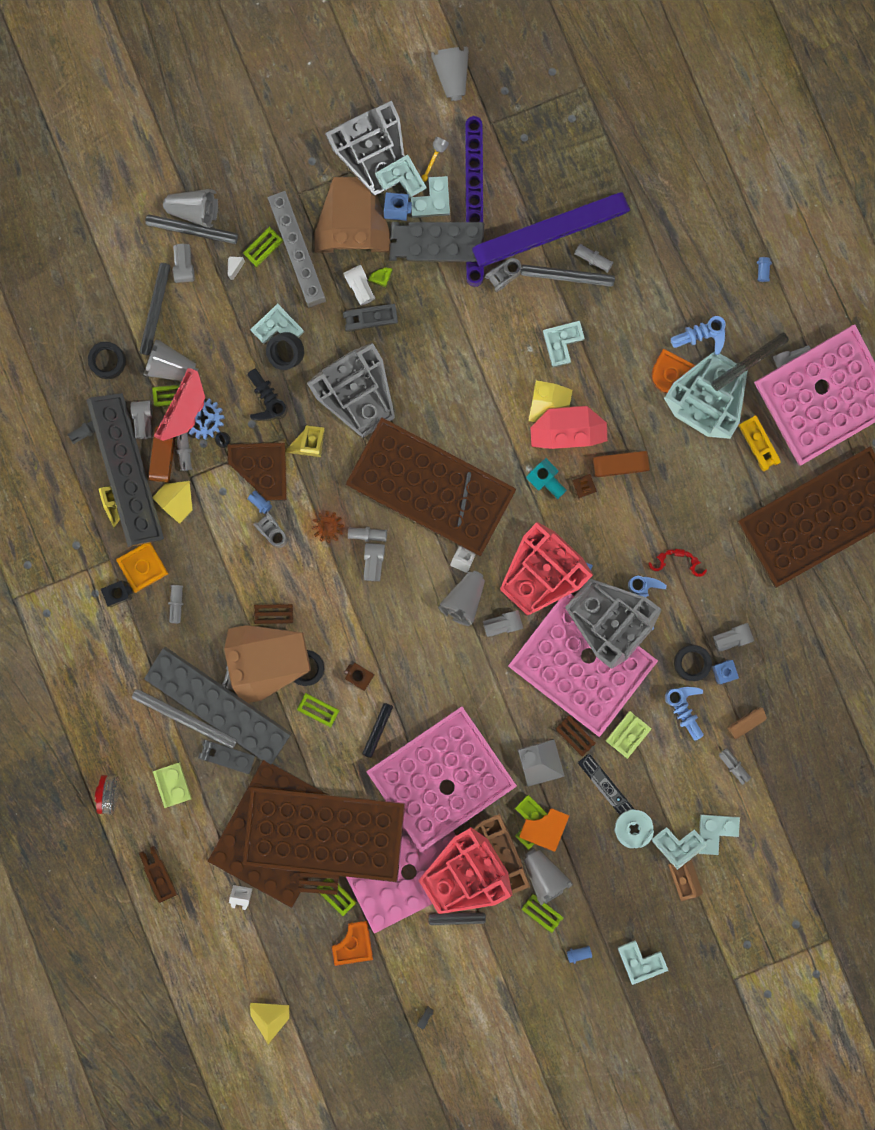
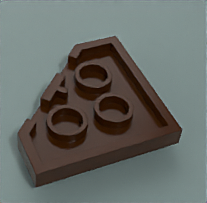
M285 443L228 444V464L267 501L287 500Z

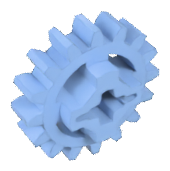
M209 398L207 402L203 401L204 406L195 417V424L200 425L201 431L192 427L189 432L191 436L196 433L197 439L201 435H203L204 440H207V435L214 438L215 431L220 433L218 427H224V424L220 422V420L225 419L224 415H220L223 411L222 408L216 409L218 403L211 404L212 400ZM207 407L213 409L215 414L208 413ZM203 412H204V415L208 418V419H205L204 425H203V422H202L201 420H199V419H201V418L203 417ZM212 423H215L214 426L211 429H209V426Z

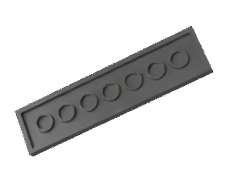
M123 393L87 399L128 547L163 540V533Z
M167 647L162 649L144 678L219 731L236 739L238 744L269 764L274 762L292 734Z

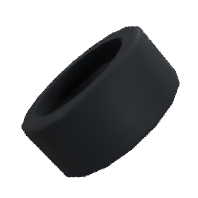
M283 332L268 341L266 356L275 368L288 370L299 365L303 360L304 346L295 334ZM281 340L287 341L293 348L294 357L290 362L283 361L277 353V344Z
M100 342L90 350L88 365L91 371L98 377L113 379L123 372L126 358L123 351L116 344ZM102 350H112L118 357L117 366L111 371H102L96 365L97 354Z
M685 646L675 656V671L681 678L687 681L702 680L711 670V656L701 646ZM689 652H697L704 659V667L698 674H688L682 667V659Z
M307 650L308 657H311L317 663V673L311 679H296L294 681L296 684L311 686L319 682L323 677L325 670L324 661L314 651Z

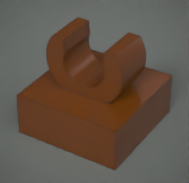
M591 474L572 480L578 499L597 492Z

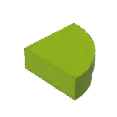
M379 269L370 275L368 281L386 288L393 269Z

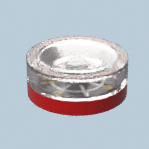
M102 775L95 791L97 814L114 815L119 797L118 776Z

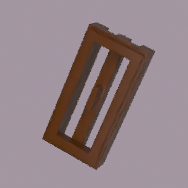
M293 604L254 605L255 624L293 623ZM289 608V612H259V609ZM259 616H289V619L259 620Z
M570 716L555 728L582 757L596 744ZM568 721L590 742L588 745L566 724ZM562 727H564L584 747L582 751L561 730Z
M300 872L298 892L337 895L339 876ZM303 877L334 879V882L303 880ZM303 884H304V885H317V886H330V887H334V888H333V889L309 888V887H303Z

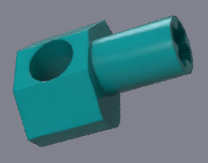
M547 458L540 462L526 476L527 480L538 491L545 486L557 500L567 491L554 477L559 470ZM545 470L548 476L546 479H540L537 476V472Z

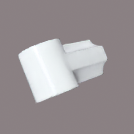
M361 265L343 273L349 287L353 289L360 306L366 305L375 299Z

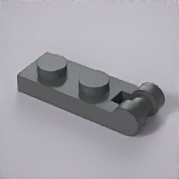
M395 304L343 312V318L346 319V332L398 324ZM359 316V322L354 323L353 317Z
M204 739L202 744L204 747L202 753H199V759L250 774L255 755ZM211 748L216 749L215 756L209 755Z

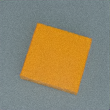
M152 543L142 544L116 559L134 593L169 574Z

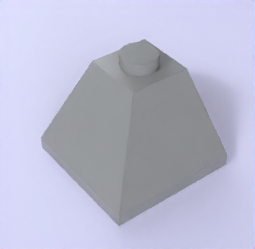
M555 739L517 749L527 787L565 777Z

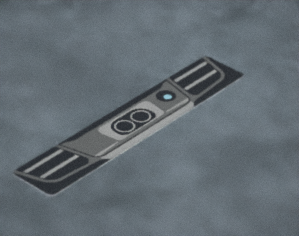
M587 754L578 762L579 766L619 815L634 809L590 754Z

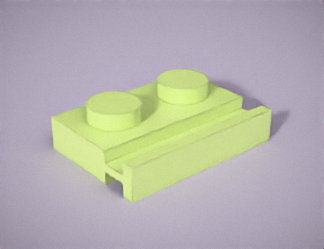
M629 711L605 741L628 759L652 728Z
M180 762L153 771L164 808L192 799Z

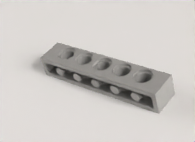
M286 191L267 197L308 308L326 302Z

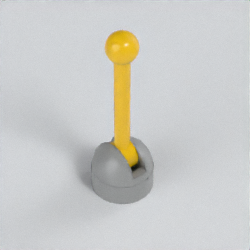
M435 137L433 141L435 152L425 174L421 176L423 182L428 180V174L438 153L444 152L449 145L442 138Z

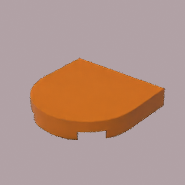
M663 349L652 369L653 383L660 391L668 393L672 384L696 365Z

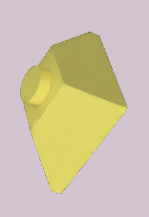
M536 380L529 421L536 422L549 408L570 407L572 390L554 383Z

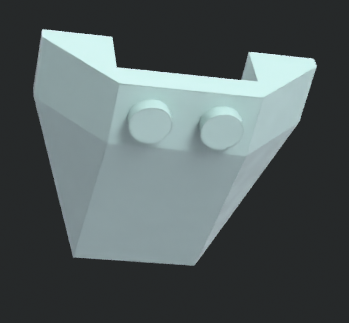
M714 351L676 380L664 399L673 415L707 437L730 439L740 423L748 370L722 354L715 355Z

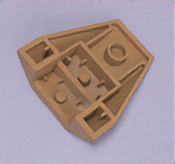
M333 177L314 233L315 253H334V249H371V252H390V231L386 219H384V213L378 196L373 195L357 177Z
M250 625L228 629L224 650L231 686L237 696L247 703L262 701L311 671L303 632Z
M498 814L483 820L473 828L489 840L508 871L512 894L530 887L522 861L501 815Z

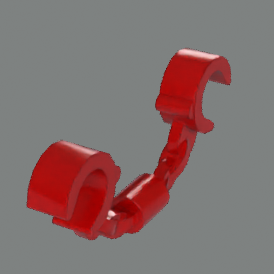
M675 548V550L660 553L656 557L661 564L659 568H654L651 562L648 563L652 571H660L666 566L664 563L666 555L674 553V556L684 557L685 555L691 558L692 567L689 570H691L694 576L702 577L707 572L706 569L701 574L696 573L695 567L701 562H699L697 557H693L690 552H685L683 549Z

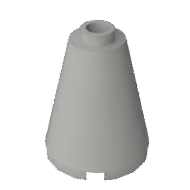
M459 47L438 50V55L431 52V58L447 98H451V101L462 100V96L466 94L468 47H464V51L459 50Z
M213 189L169 194L164 198L163 208L168 214L210 228L213 226L211 224L212 220L216 221L218 199L214 198V194L217 193Z
M155 340L143 375L182 381L188 368L196 371L199 369L195 368L196 363L160 340Z
M477 571L468 572L443 599L438 609L445 616L451 615L453 621L465 626L472 625L485 584L483 575Z
M533 849L525 854L526 859H524V863L541 906L564 893L563 890L565 888L569 889L573 886L571 880L540 850L536 851Z

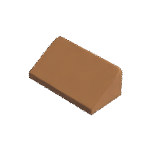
M758 707L728 726L727 729L733 738H739L767 719L764 709Z
M691 859L678 870L672 863L668 864L681 901L696 898L703 894Z

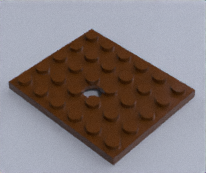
M263 760L207 862L292 908L301 893L298 892L299 871L243 865L251 787L329 794L282 768Z

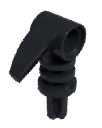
M256 368L249 371L247 376L256 387L254 392L255 394H261L260 399L265 400L263 403L266 406L264 412L251 414L250 418L256 421H271L284 418L287 414V407L282 400L277 398L278 393H273L275 389L270 388L271 382L269 380L265 381ZM276 405L283 406V411L279 414L273 412V408Z

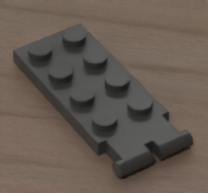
M391 222L390 239L397 240V243H390L389 261H397V257L407 258V261L477 262L472 248L484 242L485 224L483 222H409V226H399L398 222Z

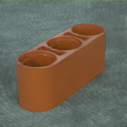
M156 426V427H155L154 435H155L156 431L158 430V427H159V426ZM154 437L149 481L169 483L176 437L164 441Z
M648 451L593 458L595 477L650 471Z

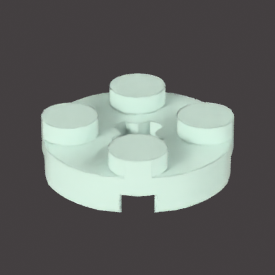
M634 809L625 811L617 818L614 831L617 839L628 848L644 847L653 837L652 820L643 811ZM631 824L639 825L637 828L639 830L638 833H630L631 829L629 827Z

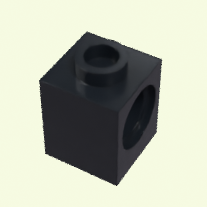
M123 580L101 588L107 607H113L132 599V588L129 583L126 584ZM117 588H121L123 594L117 599L114 596V591Z

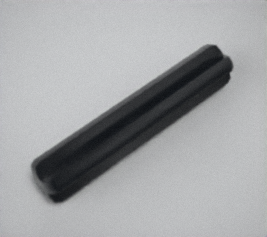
M388 703L383 704L363 750L364 756L369 758L373 756L393 709L392 705Z

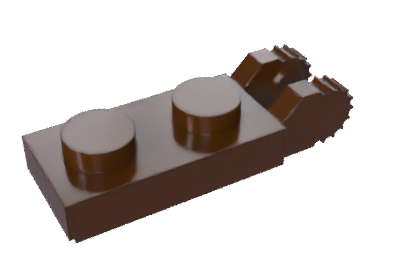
M152 846L150 847V852L155 860L154 863L149 864L148 857L144 851L139 852L156 898L161 903L178 895L163 860L160 859L156 847Z

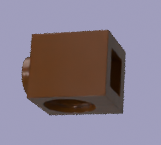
M357 663L349 664L344 672L347 675L345 679L363 691L367 689L375 674ZM356 670H360L364 674L361 681H355L353 678V673Z

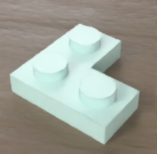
M408 155L375 173L383 190L400 182L405 192L409 194V198L427 188Z
M448 176L429 177L430 196L411 197L412 218L450 215Z
M279 304L273 307L250 329L263 344L277 332L280 334L290 332L298 338L304 333V330Z
M580 321L543 330L552 368L571 363L567 345L585 339Z
M700 814L699 835L707 843V847L700 851L699 854L718 855L719 836L739 837L740 817Z
M666 827L652 838V842L677 870L707 847V843L695 830L679 841Z
M635 940L617 947L632 985L668 971L661 951L642 958Z

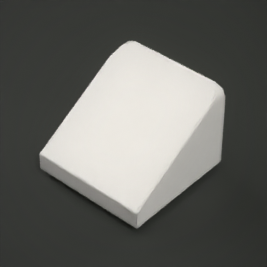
M243 257L228 258V276L231 280H234L245 263Z
M458 546L450 565L467 573L476 554Z

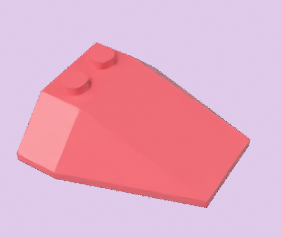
M536 522L523 536L500 590L528 616L579 590L593 576V573L584 559L555 531Z
M471 827L455 836L418 880L438 914L494 906L512 896L508 871L489 840Z

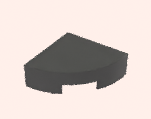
M428 1006L418 1020L417 1026L422 1030L433 1015V1009Z

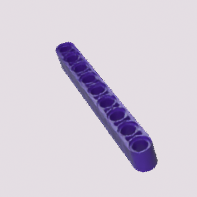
M471 116L465 124L466 222H470L469 220L472 217H477L480 222H483V124L479 117ZM471 124H476L479 126V128L477 130H471L469 126ZM475 142L479 147L472 149L469 147V144ZM471 161H477L479 163V166L476 168H472L469 165V163ZM471 180H477L480 184L478 186L473 187L469 184V182ZM472 198H476L480 202L478 205H472L469 201ZM466 262L467 283L471 287L480 286L483 282L484 267H479L477 262ZM477 273L480 275V279L473 281L470 275Z
M623 192L483 242L473 247L472 251L479 267H484L624 215L630 211V207Z

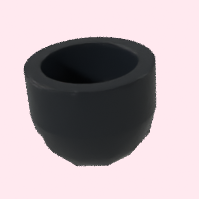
M220 432L216 435L215 442L219 447L225 448L231 443V438L226 432ZM220 435H222L225 439V444H223L221 439L219 438Z

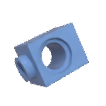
M386 192L384 219L407 221V213L411 214L412 202H408L409 194Z
M733 660L712 666L717 684H723L739 678Z

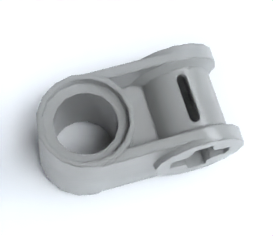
M510 258L487 273L485 278L491 281L495 287V292H498L520 275L521 263L518 259ZM515 264L518 270L516 272H509L508 266Z
M269 512L258 523H253L258 531L274 547L282 548L287 544L286 534ZM282 534L283 540L280 543H274V536Z

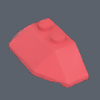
M190 368L187 369L154 435L155 438L164 441L187 433L194 426L195 417L202 410L205 399L198 371Z
M588 406L549 408L530 427L532 447L549 449L585 447L608 441L607 422Z

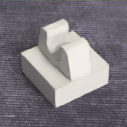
M233 885L229 899L232 908H235L237 904L243 906L242 910H246L252 895V888Z

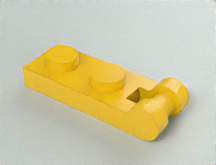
M757 416L738 425L763 472L767 471L770 466H776L781 463ZM769 453L770 458L765 460L763 455Z

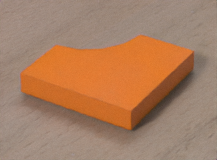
M551 808L548 814L541 819H526L519 838L555 852L569 815Z
M368 921L348 923V932L345 938L340 943L332 945L335 966L373 960Z

